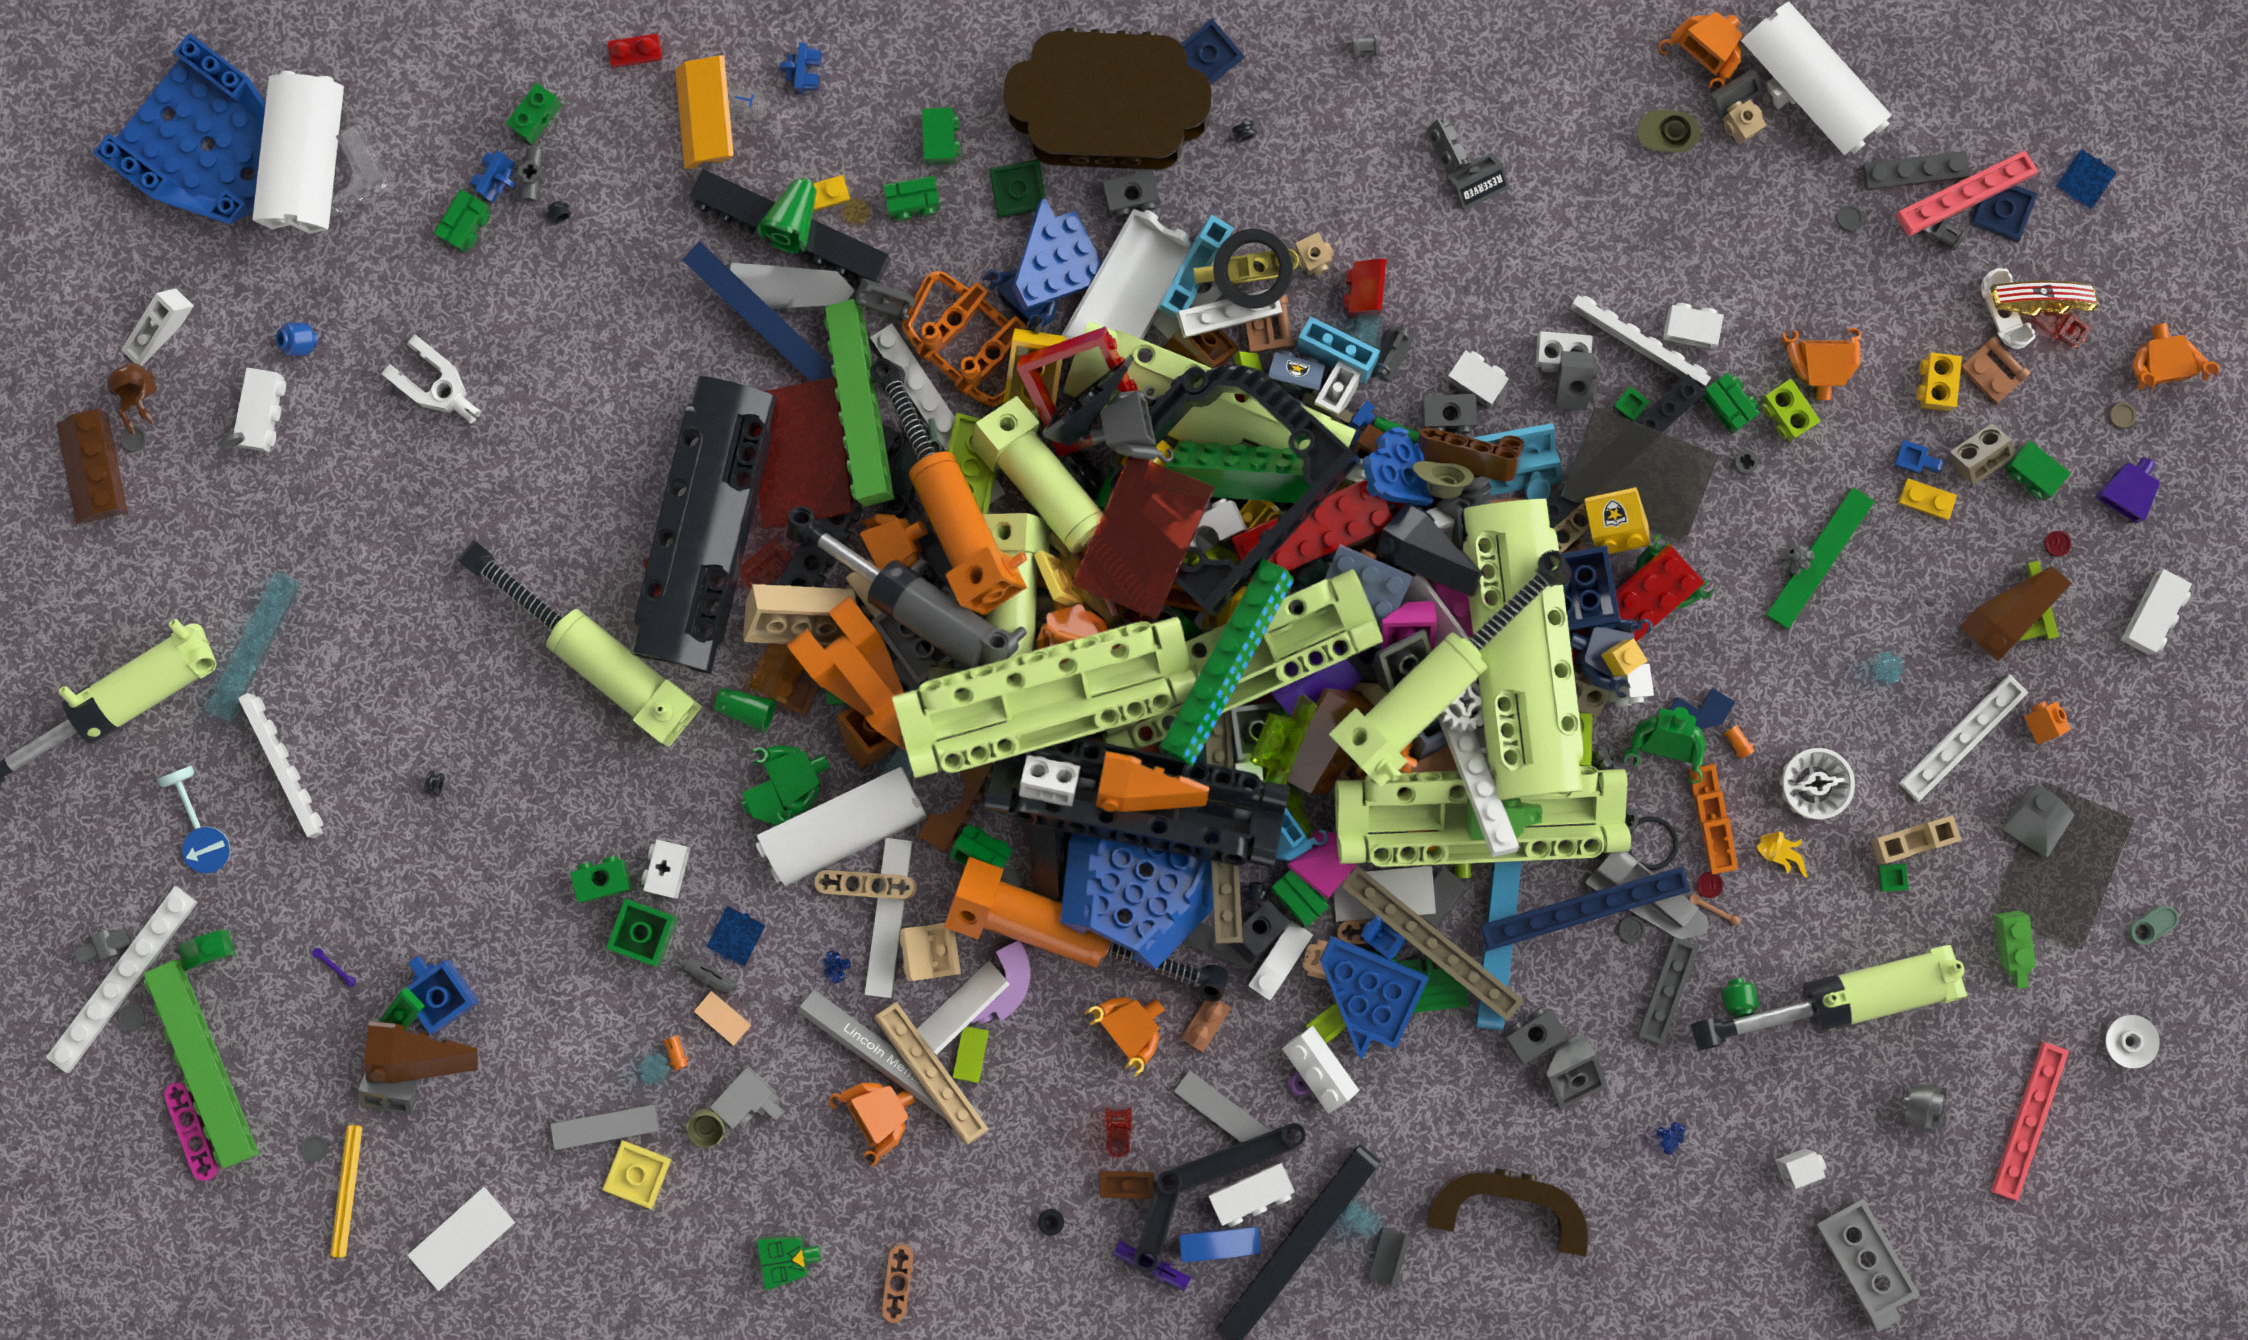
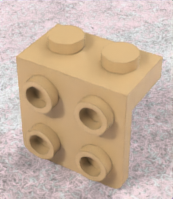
M945 923L901 929L900 946L904 957L903 970L908 981L961 974L955 931L944 928Z

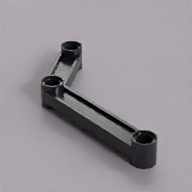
M921 420L920 424L923 425L922 429L926 431L925 435L928 436L929 441V426ZM902 426V437L891 477L894 499L883 502V508L888 514L895 515L898 519H907L910 526L918 521L925 525L927 534L918 539L922 548L921 555L954 594L945 575L952 570L951 564L935 531L912 504L916 490L909 478V471L919 460L917 459L918 455L915 454V450L912 448V444L909 442L910 438L907 437V433ZM898 501H902L901 508L898 511H894L895 504ZM971 610V611L974 612L976 615H983V614H980V613H978V612H975V611Z
M1289 1123L1284 1127L1160 1173L1134 1256L1136 1268L1143 1274H1152L1158 1269L1180 1193L1290 1151L1300 1149L1306 1141L1304 1128L1300 1124ZM1298 1130L1302 1135L1300 1141L1297 1143L1289 1142L1286 1138L1289 1131ZM1167 1177H1174L1177 1180L1176 1187L1172 1190H1165L1162 1186L1163 1180ZM1145 1254H1150L1154 1258L1153 1265L1147 1269L1140 1266V1258Z

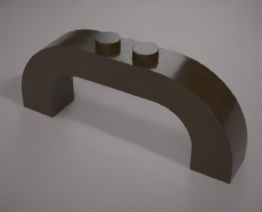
M1495 1168V1173L1489 1171H1469L1449 1179L1438 1189L1432 1198L1425 1223L1429 1228L1454 1232L1457 1212L1462 1203L1471 1196L1488 1194L1541 1204L1550 1208L1558 1220L1559 1234L1556 1250L1559 1252L1586 1257L1588 1246L1586 1220L1574 1199L1554 1185L1537 1181V1175L1522 1173L1521 1177L1511 1176L1510 1170Z

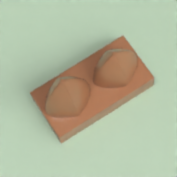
M1204 1000L1181 1039L1204 1052L1231 1007L1220 1000L1217 1002Z

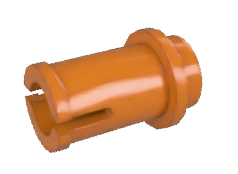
M1738 725L1724 733V736L1727 737L1737 752L1735 754L1736 757L1739 755L1743 759L1755 751L1752 747L1754 746L1753 743L1750 744Z
M679 1035L663 1040L670 1060L668 1066H672L673 1071L688 1066L687 1061L689 1058L685 1057Z

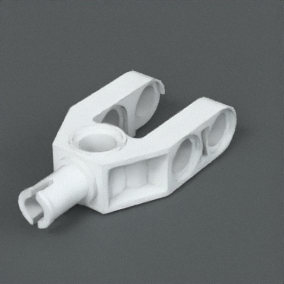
M414 334L407 345L416 352L420 351L419 355L442 373L441 378L434 382L429 392L425 393L403 374L400 376L398 374L399 371L391 364L381 374L420 406L448 413L455 410L469 423H473L476 419L469 414V411L479 417L481 410L464 398L467 392L456 367ZM445 388H451L450 395L447 398H441L442 391Z

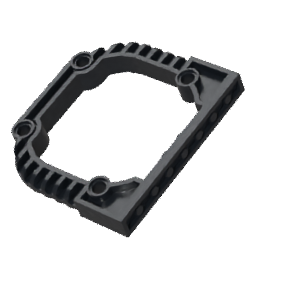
M1243 365L1218 366L1206 372L1199 367L1190 368L1182 376L1180 375L1173 380L1171 388L1164 395L1157 397L1153 402V407L1149 410L1156 446L1193 406H1208L1216 401L1224 392L1244 394L1256 401L1291 433L1288 441L1289 447L1299 459L1303 460L1304 481L1310 488L1289 511L1285 510L1279 515L1277 523L1271 530L1268 529L1262 533L1258 539L1259 543L1238 565L1230 559L1210 560L1204 552L1194 546L1185 547L1183 550L1180 549L1149 520L1139 505L1136 485L1146 475L1149 468V460L1130 457L1129 463L1121 466V462L1126 456L1112 450L1109 457L1110 464L1115 468L1110 481V504L1118 525L1128 537L1213 617L1253 577L1263 559L1268 561L1361 462L1359 457L1272 378L1260 370ZM1203 379L1201 386L1193 388L1195 381ZM1310 440L1307 448L1299 449L1302 441ZM1199 557L1198 564L1195 567H1189L1191 559Z

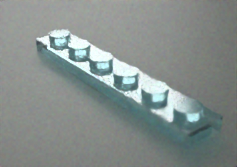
M278 570L275 571L205 711L228 722L232 721L241 704L238 698L246 694L302 582Z

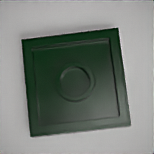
M1039 159L988 168L998 219L1035 213L1038 203L1046 198Z

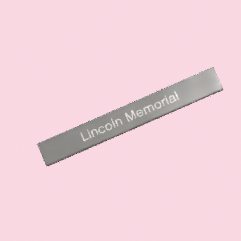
M813 990L798 1009L800 1014L945 1118L894 1047L817 991ZM972 1105V1107L975 1109V1111L981 1118L984 1115V1113L978 1108H976L974 1105Z

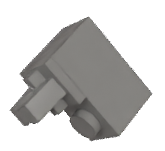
M747 1067L710 1107L732 1129L737 1128L738 1125L743 1128L752 1119L753 1115L750 1113L752 1110L755 1113H760L762 1116L767 1112L775 1120H778L785 1112L776 1103L779 1098L775 1094L776 1091L750 1067Z

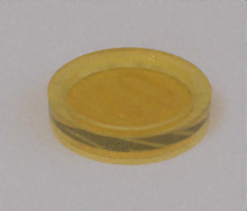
M852 199L845 205L844 215L850 223L859 225L867 221L870 209L864 200Z

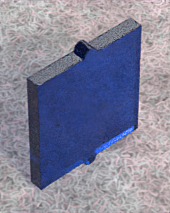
M2080 149L2056 186L2071 195L2072 200L2076 199L2092 209L2117 172L2102 163L2101 158L2096 159L2083 149Z
M727 906L706 947L723 955L724 959L729 958L746 966L766 925L749 917V913L743 914Z

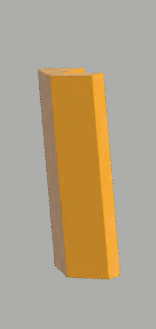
M718 55L685 61L675 69L684 169H695L704 162L724 163L734 156L724 56Z

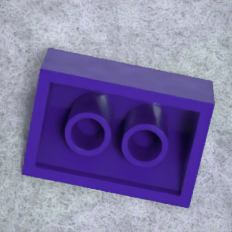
M1329 637L1326 638V639H1323V640H1321V641H1319V642H1317V643H1314V644L1310 645L1309 647H1311V646H1313V645H1315V644H1318V643H1320V642H1322V641H1325V640L1329 639ZM1334 644L1335 651L1339 654H1343ZM1312 651L1310 653V661L1313 664L1320 665L1323 663L1324 658L1319 651ZM1346 658L1270 693L1301 729L1325 688L1350 690L1362 680V677ZM1289 662L1285 666V670L1289 675L1294 676L1298 674L1299 667L1295 662Z

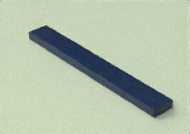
M699 241L682 261L835 404L838 401L835 394V388H838L837 379L833 376L831 365Z
M1681 866L1482 924L1479 927L1486 950L1489 951L1691 892L1684 867Z

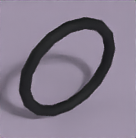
M1646 816L1638 819V824L1635 828L1645 822H1657L1664 825L1670 831L1673 839V849L1670 856L1664 862L1656 865L1640 862L1648 870H1658L1666 867L1674 860L1678 851V837L1675 829L1668 821L1659 817ZM1630 848V851L1628 853L1638 861V859L1633 855Z

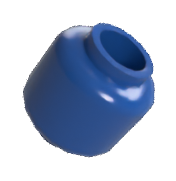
M287 322L277 331L276 343L278 348L287 356H308L313 351V348L317 346L318 336L308 323Z

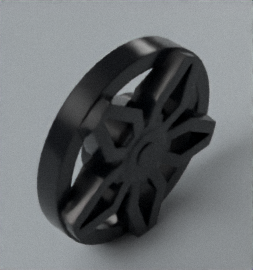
M1067 452L1063 456V466L1084 491L1096 493L1101 488V472L1086 459L1083 452Z

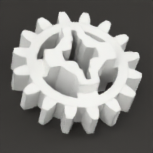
M1477 679L1440 713L1444 716L1441 723L1450 722V730L1459 726L1460 733H1463L1467 727L1471 732L1476 729V725L1480 727L1484 724L1482 697L1480 695V687L1476 684ZM1478 710L1476 716L1469 719L1471 712Z

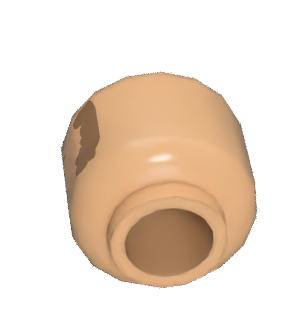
M1318 940L1317 945H1308L1303 961V968L1308 971L1307 975L1327 980V977L1320 962V957L1327 944L1326 941Z

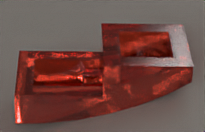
M2050 299L2043 301L2030 320L2056 339L2075 349L2080 348L2093 329L2076 314H2068Z

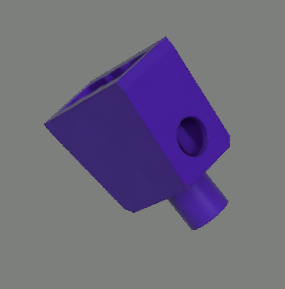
M2142 457L2137 466L2131 463L2121 466L2094 498L2136 524L2144 521L2148 516L2160 485L2159 480L2150 476L2156 465L2155 462L2149 458Z

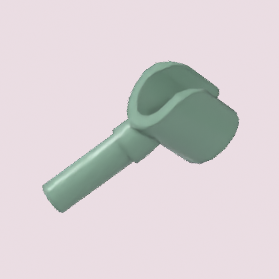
M929 418L931 444H939V452H941L942 444L937 439L935 418Z

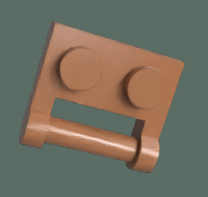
M1283 295L1279 299L1282 313L1278 315L1282 339L1274 340L1271 317L1245 323L1250 353L1288 349L1296 346L1295 338L1291 336L1286 306L1289 304L1287 295Z
M1996 335L1961 366L1966 375L1995 405L2031 374L2027 367L2023 368L1999 343L2001 340ZM1990 350L2016 375L2012 380L1986 355Z

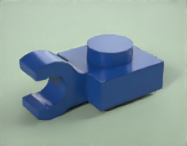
M1367 400L1348 425V427L1356 429L1353 436L1354 440L1350 444L1352 448L1359 440L1358 430L1361 426L1367 428L1368 424L1375 417L1372 414L1375 406Z
M1903 440L1894 466L1917 474L1921 473L1923 467L1928 471L1938 474L1942 469L1944 461L1927 456L1929 448Z

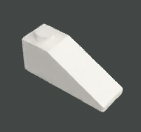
M177 289L156 293L121 351L134 363L142 366L183 324L194 305Z
M1291 920L1247 986L1266 999L1271 1000L1313 934Z

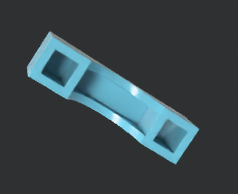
M1213 215L1206 219L1157 309L1177 321L1176 313L1189 309L1201 284H1195L1193 268L1212 265L1219 247L1233 231L1234 228Z

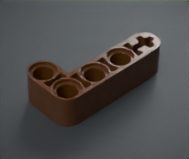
M1423 428L1420 430L1418 438L1419 447L1425 461L1461 465L1475 475L1503 482H1509L1515 478L1520 467L1524 448V441L1512 435L1502 437L1497 445L1434 428Z

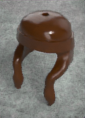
M137 363L122 365L111 372L107 378V387L112 395L118 394L121 397L118 414L123 421L124 427L132 435L136 434L135 428L125 411L136 406L140 416L148 423H153L151 415L145 409L142 400L157 391L156 384L153 381L155 377L152 372H148Z

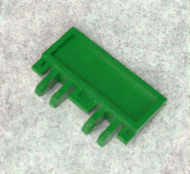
M1371 951L1372 953L1379 955L1377 951ZM1425 954L1426 970H1422L1421 959L1398 961L1399 964L1428 976L1427 983L1413 1013L1469 1006L1467 989L1442 968L1433 969L1432 960Z

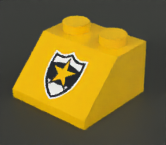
M1637 487L1585 498L1595 548L1607 546L1608 553L1612 554L1650 546L1648 521Z

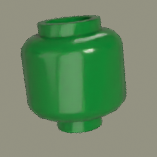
M1743 978L1728 981V986L1721 991L1725 1011L1728 1015L1734 1016V1019L1755 1014L1754 1011L1759 1007L1754 984L1744 982Z

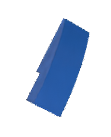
M1259 1226L1179 1233L1182 1262L1231 1258L1261 1253Z

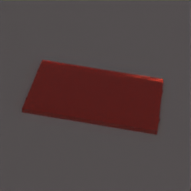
M834 377L764 391L775 395L777 403L770 428L772 440L759 490L762 529L787 525L790 510L799 506L809 508L814 513V520L853 512L846 452L843 444V426L839 419L841 409L835 394V388H838L837 379ZM761 428L754 431L753 437L760 434Z
M1128 457L1072 585L1086 590L1090 594H1096L1135 610L1137 613L1158 619L1215 487L1199 481L1197 478H1191L1153 463L1150 460Z

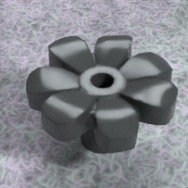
M1801 543L1799 547L1796 544H1791L1788 546L1787 552L1781 553V559L1784 561L1781 566L1785 571L1790 570L1793 575H1799L1801 572L1800 568L1807 570L1811 566L1808 561L1814 560V553L1808 551L1809 547L1805 543Z
M1599 747L1595 754L1596 758L1601 761L1596 767L1597 770L1625 769L1622 765L1624 760L1619 756H1615L1616 751L1610 747L1608 749Z

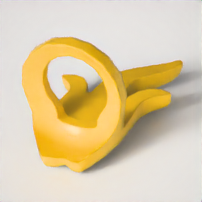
M1779 830L1776 833H1769L1760 837L1761 843L1757 845V850L1767 861L1782 864L1788 874L1791 866L1786 859L1792 860L1797 864L1801 874L1807 878L1802 856L1790 849L1791 847L1796 848L1800 846L1802 839L1791 842L1785 839L1784 833Z

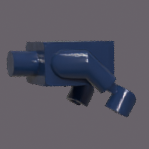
M1018 269L1003 272L988 270L982 278L983 281H991L988 289L993 290L996 286H999L997 288L998 298L1031 331L1036 327L1035 333L1039 334L1042 327L1054 320L1058 306L1057 300L1023 311L1012 289Z

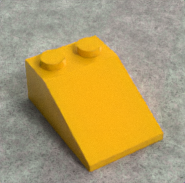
M1014 329L1003 405L1017 396L1029 411L1035 409L1034 403L1016 368L1020 356L1065 341L1066 336L1042 332L1036 334L1035 331ZM1063 359L1037 368L1054 405H1056Z

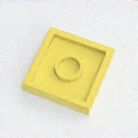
M1042 550L1035 553V560L1053 600L1068 607L1078 604L1083 605V601L1065 561Z
M622 1140L602 1191L648 1209H653L672 1159Z

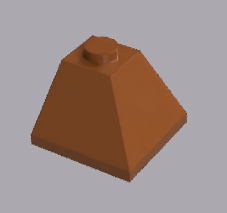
M851 707L837 715L836 719L846 750L862 770L884 758L896 746L895 743L875 730L865 719V716Z

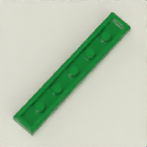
M1854 487L1850 489L1809 551L1814 553V560L1808 561L1811 566L1807 570L1800 568L1801 572L1799 575L1791 576L1766 613L1767 617L1786 630L1791 627L1874 504V500Z

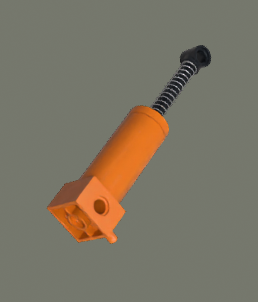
M879 358L872 364L870 375L873 381L880 384L883 392L888 394L891 404L894 405L893 409L896 410V415L899 416V420L902 422L901 425L904 427V431L905 429L907 431V437L910 438L909 442L912 444L915 454L918 455L917 459L919 461L909 471V478L951 564L952 570L945 575L960 606L986 615L1027 588L1018 569V566L1027 561V556L1024 552H1020L1012 557L999 550L955 456L951 452H933L931 442L928 441V436L925 435V430L922 429L923 425L920 424L921 420L917 418L918 414L914 412L915 408H912L913 403L909 401L910 397L907 396V391H904V369L902 366L886 358Z
M971 857L968 858L944 928L978 940L984 928L1094 968L1098 967L1101 958H1105L1107 954H1110V957L1111 955L1116 956V959L1121 958L1123 959L1122 961L1127 960L1129 964L1133 962L1136 966L1141 965L1142 969L1147 967L1131 959L1134 952L1090 930H1087L1083 935L1061 924V902L1002 882L1000 879L1004 869ZM1165 959L1155 969V973L1158 971L1162 975H1169L1168 978L1172 976L1175 977V980L1178 978L1182 980L1181 982H1188V985L1190 983L1194 984V989L1198 990V995L1206 1001L1217 1002L1223 998L1228 973L1219 965L1213 964L1201 967L1200 969L1198 967L1194 969L1192 965L1188 967L1185 963L1180 964L1179 960L1174 962L1173 959L1172 961L1171 959Z

